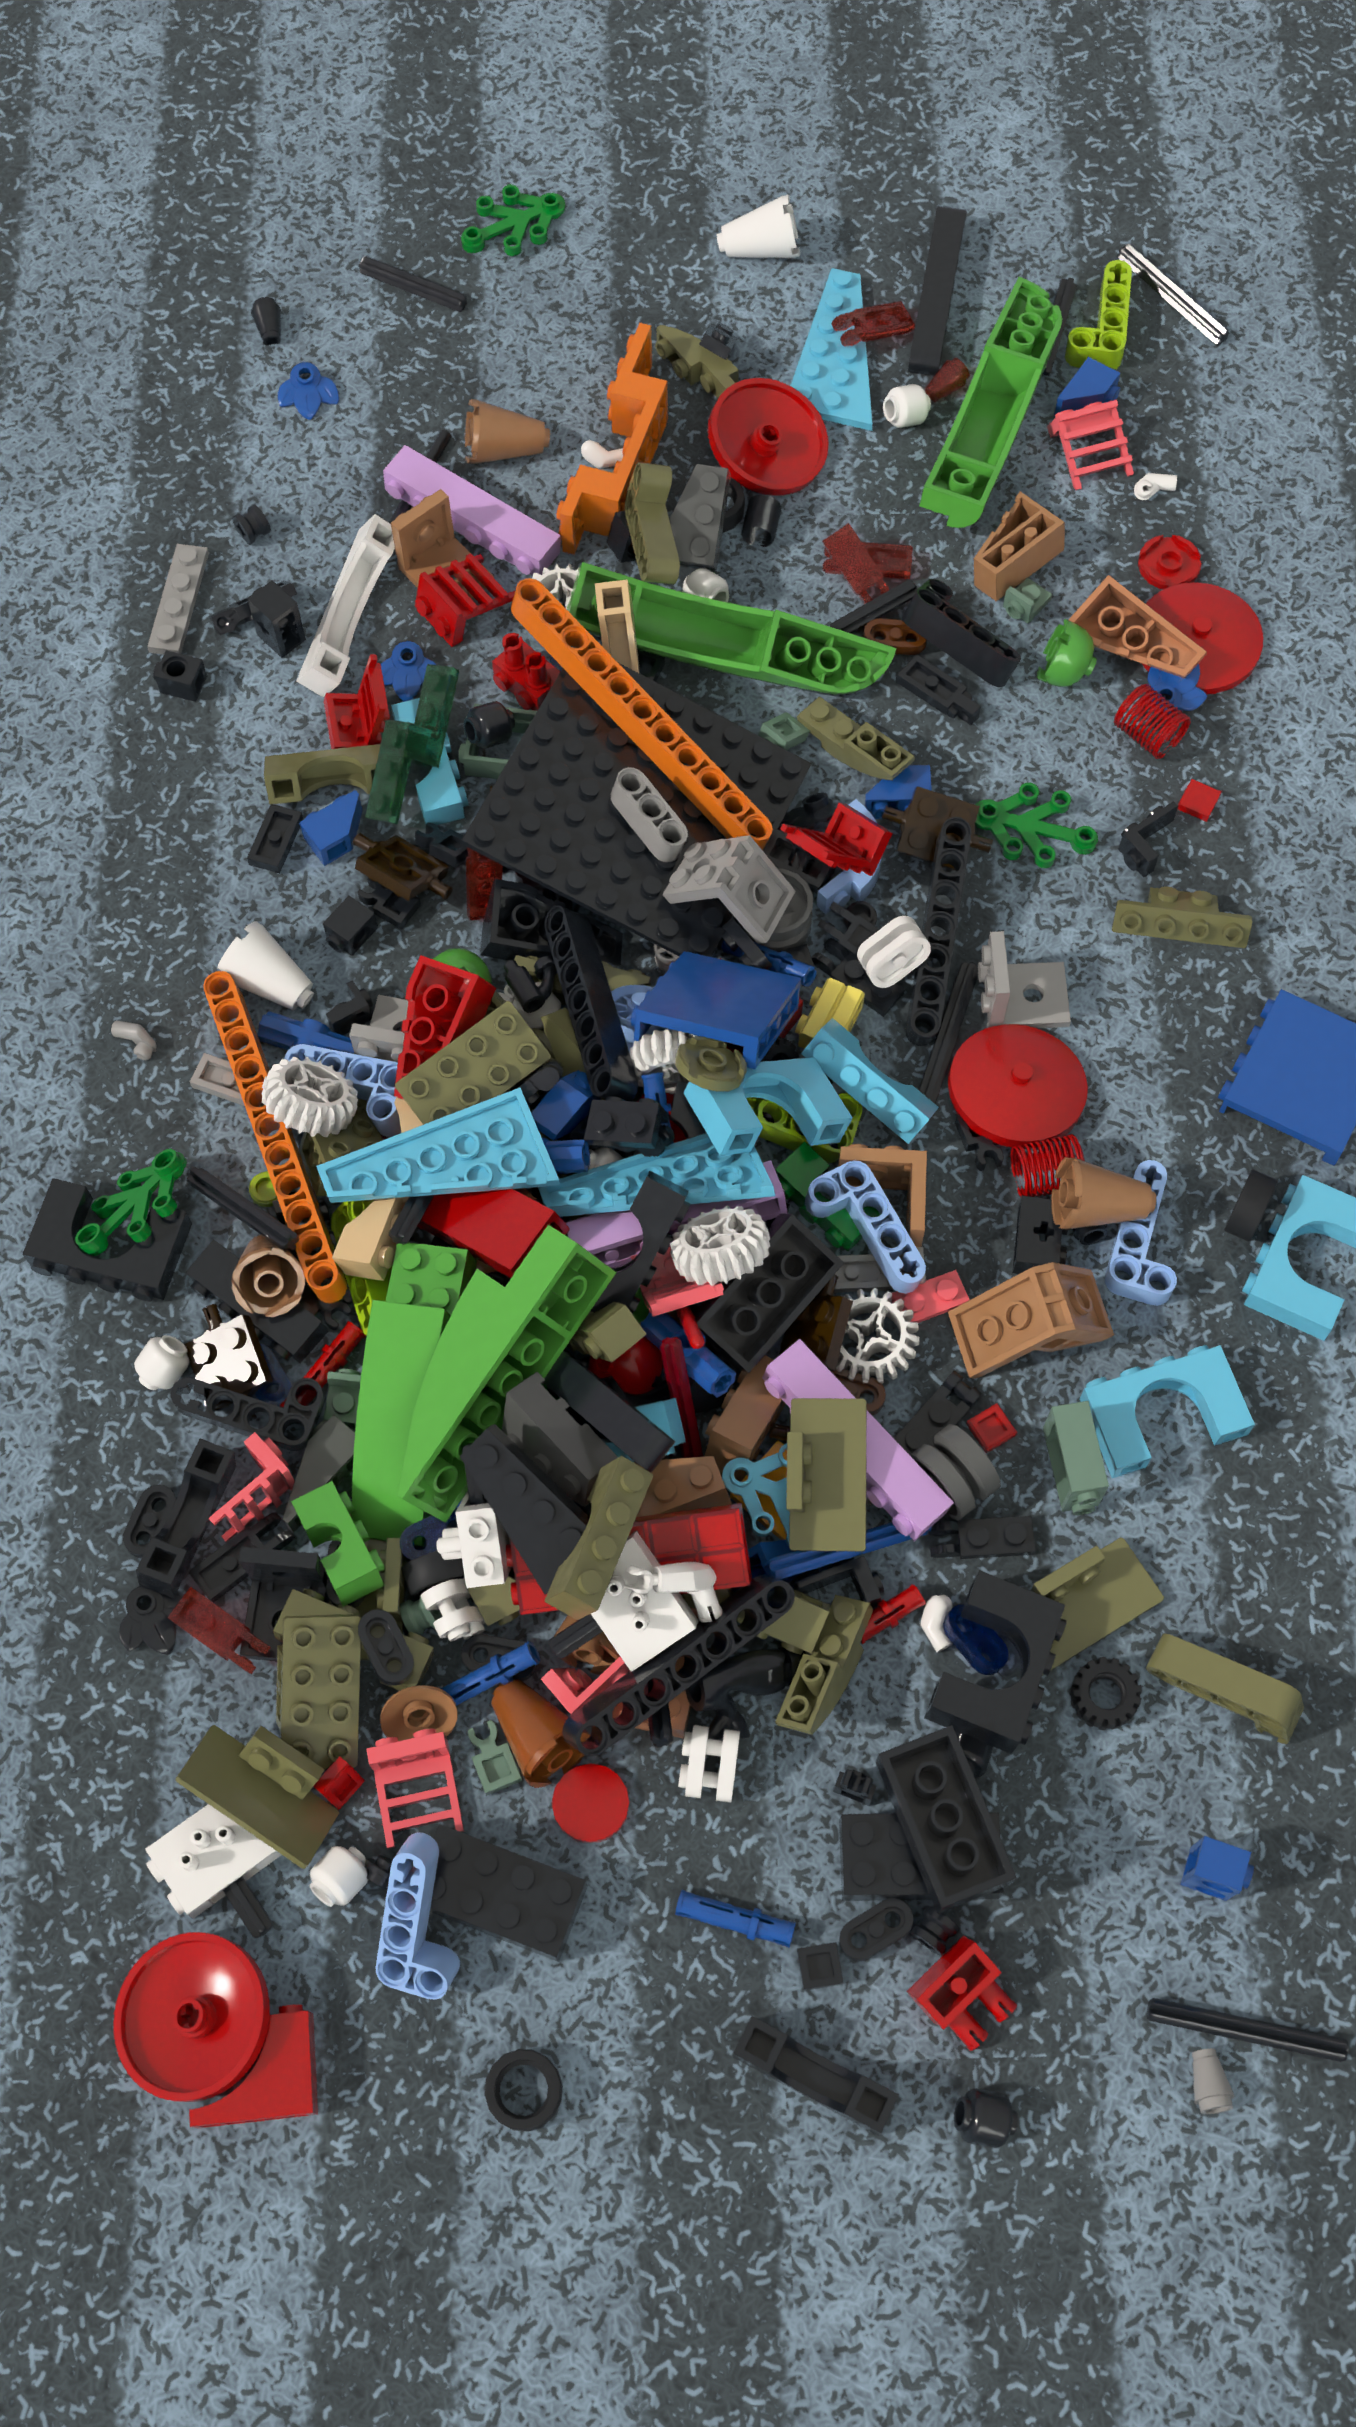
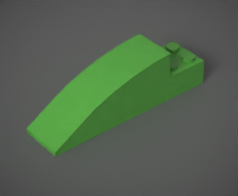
M547 1225L541 1236L536 1240L534 1246L519 1268L514 1272L506 1287L479 1269H476L441 1334L426 1371L413 1411L397 1496L443 1522H447L468 1491L465 1465L460 1458L463 1454V1446L473 1443L493 1424L502 1431L506 1393L536 1372L543 1378L546 1377L617 1272L550 1225Z
M409 1242L406 1245L398 1243L396 1245L386 1301L372 1300L356 1417L352 1478V1505L355 1511L351 1513L353 1522L361 1520L370 1539L387 1541V1538H402L405 1544L424 1547L430 1514L401 1499L397 1494L413 1411L426 1371L441 1334L476 1270L477 1261L468 1249Z

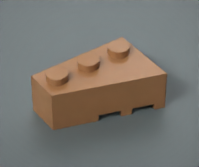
M1019 492L1015 497V504L1009 512L1006 511L1002 516V523L995 532H991L974 557V586L997 602L1005 596L1006 590L1010 586L1015 588L1027 577L1064 551L1065 522L1022 492Z
M765 1355L750 1373L741 1371L737 1380L740 1383L737 1390L731 1388L728 1391L721 1407L724 1409L721 1416L715 1414L706 1429L705 1434L709 1435L710 1438L705 1456H714L721 1477L725 1465L732 1459L746 1458L750 1461L752 1459L756 1460L761 1451L759 1447L769 1432L772 1422L776 1423L786 1404L781 1398L777 1399L772 1396L765 1387V1381L762 1377L767 1366L774 1361ZM737 1470L734 1473L735 1479L739 1482L746 1475L744 1470Z
M714 1456L661 1460L652 1472L654 1475L637 1517L731 1505V1500Z

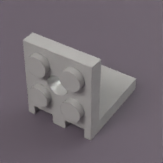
M748 835L694 843L689 846L677 871L671 875L670 883L665 889L663 896L670 904L719 898L756 943L759 944L768 942L796 891L753 838ZM756 887L758 888L760 893L759 902L757 901L755 896Z
M1004 931L990 932L988 944L982 945V962L978 963L979 982H984L985 992L981 993L982 1013H987V1027L1004 1024H1019L1034 1028L1070 1027L1071 1019L1064 962L1007 964ZM1028 989H1035L1041 993L1042 999L1038 1002H1030L1025 999L1023 993Z
M378 995L370 1026L352 1024L349 1036L354 1054L398 1062V1056L403 1051L405 1033L396 1031V1029L402 1026L403 1020H406L408 1001L406 999Z

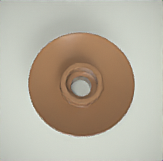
M426 1685L412 1686L397 1692L387 1700L380 1715L381 1728L387 1738L398 1737V1741L414 1738L413 1733L424 1729H436L437 1733L444 1732L447 1737L456 1725L458 1712L455 1701L444 1690Z

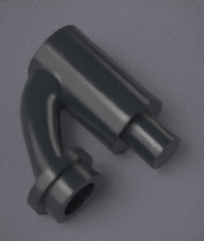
M544 956L534 964L535 975L541 980L539 987H537L526 967L518 966L515 960L508 961L504 965V969L507 972L505 981L522 1009L526 1013L539 1010L553 991L554 977L557 973L554 959L551 956Z

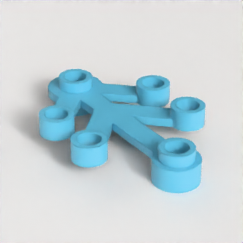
M784 1444L778 1453L754 1463L746 1458H735L729 1461L723 1469L722 1479L729 1492L742 1497L752 1520L751 1529L753 1533L764 1537L769 1535L774 1528V1519L769 1513L763 1511L756 1493L757 1491L771 1498L787 1533L786 1543L789 1546L790 1512L786 1509L787 1477L777 1482L762 1477L782 1466L787 1468V1461L783 1458L782 1454L787 1450V1444ZM737 1470H744L748 1474V1479L744 1482H739L735 1479L734 1473ZM765 1518L769 1522V1528L767 1530L758 1529L756 1520Z

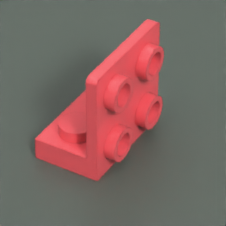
M619 1657L594 1682L583 1670L578 1669L576 1671L575 1668H552L541 1680L566 1710L573 1714L630 1670L622 1658Z

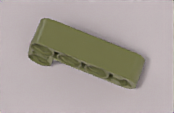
M638 462L625 498V515L640 578L644 582L674 585L678 580L680 561L665 505L672 483V469L667 465Z
M1162 1634L1146 1666V1670L1150 1674L1170 1685L1253 1720L1256 1729L1260 1733L1264 1730L1278 1738L1277 1742L1282 1744H1288L1304 1710L1300 1692L1291 1685L1170 1634Z

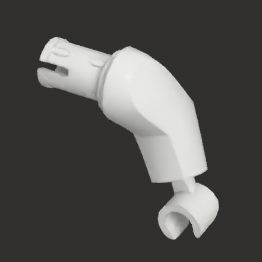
M699 1562L665 1564L654 1567L653 1574L636 1566H630L625 1570L626 1573L638 1575V1580L634 1585H625V1588L645 1594L653 1587L655 1592H687L693 1598L698 1618L701 1622L712 1621L709 1610L713 1612L715 1619H718L723 1614L713 1588L717 1576L708 1564Z

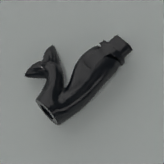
M781 1647L778 1649L752 1650L726 1658L688 1687L685 1691L693 1709L699 1712L715 1711L716 1716L709 1725L708 1739L719 1740L723 1738L725 1729L740 1731L739 1738H749L750 1732L741 1713L737 1710L735 1701L728 1693L735 1690L753 1696H766L783 1690L785 1686L790 1687L802 1656L806 1652L803 1650L802 1654H796Z

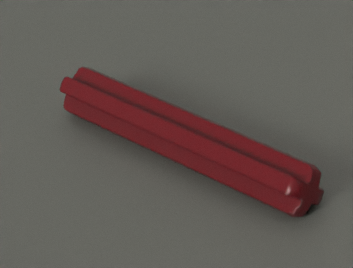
M667 1337L662 1340L660 1350L670 1399L676 1398L686 1442L679 1444L681 1457H703L682 1342L678 1337Z

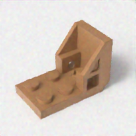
M1054 1262L1034 1266L948 1311L968 1376L974 1379L982 1377L1033 1350L1054 1352L1101 1342L1114 1336L1092 1270Z

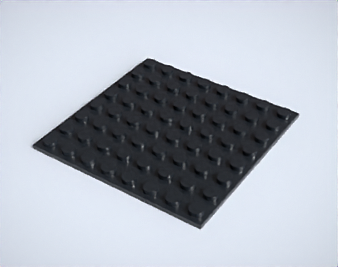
M620 664L769 819L772 824L773 834L775 828H779L812 763ZM562 668L465 833L461 844L677 956L686 951L712 957L721 936L725 932L722 926L733 916L719 898L670 904L663 896L665 889L670 883L671 875L677 871L689 846L694 843L727 838ZM633 767L644 773L686 826L688 837L679 857L675 861L663 862L658 860L613 805L611 792L618 773L622 769ZM645 813L647 816L653 817L651 814ZM664 838L668 842L674 843L672 840Z

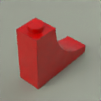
M301 2004L278 2007L279 2014L269 2016L264 2046L252 2071L236 2089L222 2099L200 2108L189 2109L190 2127L206 2128L318 2115L313 2013L303 2011V2005Z

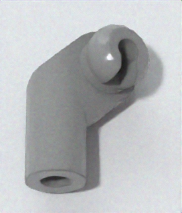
M119 1020L112 1024L111 1032L114 1037L132 1040L137 1045L133 1050L137 1058L149 1060L152 1057V1053L156 1052V1041L142 1025Z

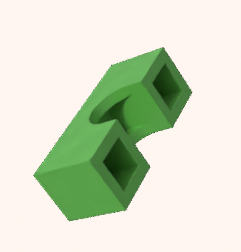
M333 1481L291 1501L313 1548L327 1541L336 1540L341 1542L339 1548L334 1553L320 1560L343 1607L384 1586L379 1572L384 1570L385 1567L376 1549L367 1550L364 1542L370 1540L361 1520L353 1522L350 1513L354 1512L355 1509L346 1491L338 1493Z

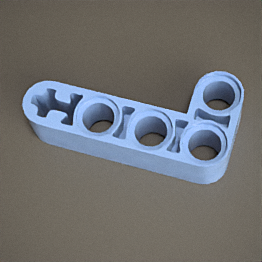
M305 1044L295 1045L287 1051L284 1059L288 1061L292 1057H297L301 1061L308 1057L313 1062L318 1063L321 1060L323 1065H333L335 1071L344 1072L345 1079L353 1081V1088L358 1091L357 1098L368 1100L366 1106L367 1115L379 1133L386 1137H393L401 1133L399 1114L394 1104L396 1099L394 1090L398 1062Z
M853 1160L815 1178L811 1182L805 1197L807 1211L815 1217L824 1218L846 1208L891 1287L895 1291L905 1294L917 1289L926 1272L925 1262L871 1169L865 1163ZM849 1176L856 1177L861 1181L862 1185L853 1187L846 1182L845 1178ZM825 1192L830 1196L831 1201L821 1202L816 1199L814 1193ZM867 1206L874 1207L879 1211L880 1216L870 1217L865 1214L863 1208ZM885 1236L891 1237L897 1242L898 1246L888 1248L884 1246L880 1238ZM902 1268L905 1272L912 1271L914 1273L913 1276L911 1277L908 1273L902 1275Z
M1147 1160L1138 1165L1133 1178L1142 1182H1146V1178L1152 1179L1151 1189L1156 1193V1207L1152 1213H1149L1146 1219L1119 1223L1105 1274V1284L1109 1291L1116 1295L1149 1305L1159 1306L1169 1300L1177 1284V1277L1170 1267L1145 1259L1167 1180L1165 1167L1155 1160ZM1123 1240H1133L1139 1247L1130 1248ZM1124 1271L1131 1279L1122 1280L1116 1276L1115 1272ZM1158 1281L1165 1286V1290L1154 1289L1150 1282Z
M417 1832L411 1834L406 1839L391 1864L376 1961V1975L384 1985L390 1988L435 2000L446 1994L459 1971L460 1960L452 1949L425 1940L439 1847L431 1836Z

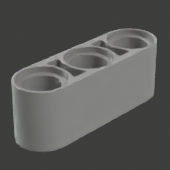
M633 767L622 769L618 773L611 792L613 805L658 860L663 862L675 861L679 857L688 837L686 826L644 773ZM645 813H649L653 817L647 816ZM664 838L670 839V840H672L674 843L668 842V841L665 840Z

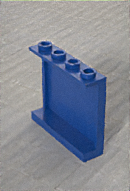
M684 951L675 962H671L665 975L658 978L655 987L651 991H647L641 1004L634 1007L631 1015V1025L635 1026L634 1041H640L642 1035L652 1025L744 1046L743 1058L747 1063V1068L756 1069L798 1009L801 978Z
M1281 989L1275 1001L1270 998L1267 1000L1260 1014V1017L1265 1019L1262 1027L1260 1028L1255 1025L1246 1042L1251 1048L1247 1055L1242 1052L1240 1053L1232 1069L1233 1072L1237 1073L1234 1082L1226 1080L1218 1096V1099L1223 1101L1219 1112L1224 1114L1227 1106L1325 1152L1322 1161L1335 1166L1356 1126V1023Z

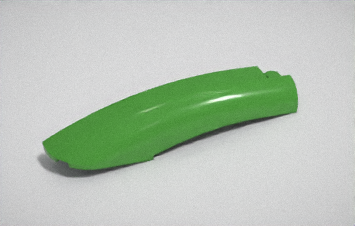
M1018 277L987 340L961 408L923 488L919 506L935 513L949 516L947 522L949 527H967L980 518L1028 411L1061 328L1062 315L1058 305L1053 306L1049 301V293L1035 283Z
M582 562L578 569L571 599L567 606V610L591 635L601 637L595 583L628 580L632 594L637 649L723 673L828 694H849L870 686L887 670L897 649L783 611H770L704 598L644 582Z

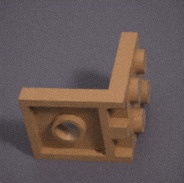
M439 489L431 496L425 497L418 505L406 513L400 514L391 522L399 570L417 588L420 573L426 572L429 575L435 572V567L441 565L444 569L450 566L451 561L455 559L458 562L464 561L466 555L471 554L454 536L449 496L442 489ZM466 569V571L474 578V580L483 589H485L483 584L472 574V572L469 569ZM457 579L454 580L470 598H473Z
M851 1144L848 1147L841 1146L838 1167L853 1160L861 1161L871 1169L882 1189L907 1190L906 1231L915 1246L921 1247L925 1232L927 1151L904 1150L899 1146H887L883 1149L868 1148V1146L863 1144ZM849 1176L845 1178L846 1182L853 1187L862 1185L861 1181L856 1177Z

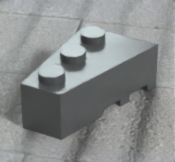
M696 464L669 519L680 565L717 570L731 478L728 468Z
M536 1372L506 1393L502 1431L570 1498L586 1507L591 1503L587 1499L601 1467L615 1460L618 1456L586 1423L580 1426L566 1411L569 1408V1404L562 1397L556 1401L541 1385L545 1379Z

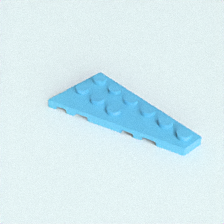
M831 268L790 386L802 393L815 406L823 420L872 431L861 277L857 273Z
M520 1087L316 1166L330 1203L560 1186L558 1175Z
M707 1133L665 1146L666 1149L658 1157H647L641 1153L589 1169L588 1172L560 1178V1186L538 1187L544 1206L554 1210L559 1217L630 1210L649 1171L688 1190L685 1201L690 1204L774 1197L775 1192L755 1146H753L749 1153L720 1156Z

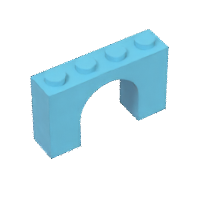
M814 1057L760 1062L756 1069L747 1068L741 1085L731 1091L716 1092L701 1088L691 1082H688L684 1091L685 1097L720 1156L751 1152L763 1129L762 1124L746 1098L766 1099L784 1108L793 1117L810 1146L840 1143L852 1120L851 1114Z
M1302 1175L1296 1186L1289 1184L1281 1201L1282 1204L1287 1205L1283 1215L1279 1213L1275 1215L1268 1231L1274 1237L1270 1245L1265 1242L1263 1243L1255 1262L1261 1264L1257 1275L1250 1272L1242 1292L1248 1294L1244 1302L1245 1306L1324 1341L1331 1332L1345 1299L1301 1279L1290 1265L1288 1243L1300 1235L1318 1233L1356 1248V1198Z
M1207 1345L1199 1346L1190 1350L1187 1353L1188 1356L1175 1359L1174 1356L1164 1357L1156 1361L1153 1367L1143 1370L1140 1367H1132L1123 1371L1118 1378L1107 1381L1106 1377H1101L1086 1384L1080 1401H1089L1099 1447L1112 1478L1146 1468L1152 1458L1135 1415L1137 1400L1152 1390L1172 1389L1189 1397L1198 1407L1214 1446L1249 1435L1255 1423L1221 1345L1210 1349Z

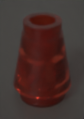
M954 358L951 361L947 360L924 388V391L936 403L939 399L965 386L970 373L965 364L958 358Z

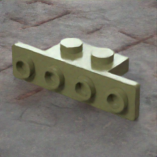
M1150 887L1148 903L1127 900L1117 901L1112 931L1246 948L1253 921L1249 915L1219 912L1217 895H1211L1206 891L1185 892L1178 891L1172 887Z

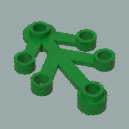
M506 185L502 189V198L506 205L513 206L519 204L531 207L526 210L496 205L491 197L481 196L476 200L477 213L482 217L494 216L503 218V220L482 229L474 226L466 228L461 235L462 248L468 253H478L484 249L486 240L513 229L511 235L504 238L503 245L504 252L507 255L516 256L522 251L521 243L530 221L539 218L538 224L532 225L529 230L530 240L536 245L544 244L548 239L547 231L551 221L560 217L565 211L564 198L556 193H546L540 197L520 193L516 185Z
M1030 782L1022 784L1019 788V793L1000 802L985 799L975 804L980 806L975 825L980 829L991 831L1002 847L1003 856L1008 860L1020 858L1023 843L1019 838L1011 837L1004 826L1017 830L1034 855L1035 864L1040 868L1051 867L1054 863L1056 852L1051 846L1044 845L1037 835L1069 842L1075 852L1083 855L1090 854L1096 849L1098 835L1093 828L1081 826L1075 830L1041 821L1056 813L1062 814L1068 811L1071 796L1066 791L1054 792L1051 801L1022 815H1015L1009 812L1022 805L1029 806L1036 803L1039 789ZM1031 792L1033 796L1029 797L1024 795L1023 793ZM1056 800H1063L1065 804L1060 805L1056 803ZM988 810L993 812L994 814L988 816L985 815L983 812ZM1087 835L1090 839L1083 840L1080 836ZM1014 846L1018 850L1010 851L1007 847ZM1046 854L1050 859H1042L1040 855Z
M166 1149L155 1156L152 1166L134 1172L126 1171L121 1174L117 1179V1185L123 1192L110 1196L102 1195L92 1203L91 1209L100 1219H108L101 1226L97 1223H91L79 1230L75 1237V1242L82 1251L92 1256L103 1253L108 1247L107 1237L132 1212L131 1223L128 1225L126 1232L136 1243L145 1241L152 1232L151 1227L146 1222L152 1193L159 1187L158 1197L154 1199L152 1208L160 1217L170 1216L177 1208V1203L172 1198L174 1181L183 1174L187 1160L184 1155L176 1152L174 1149Z

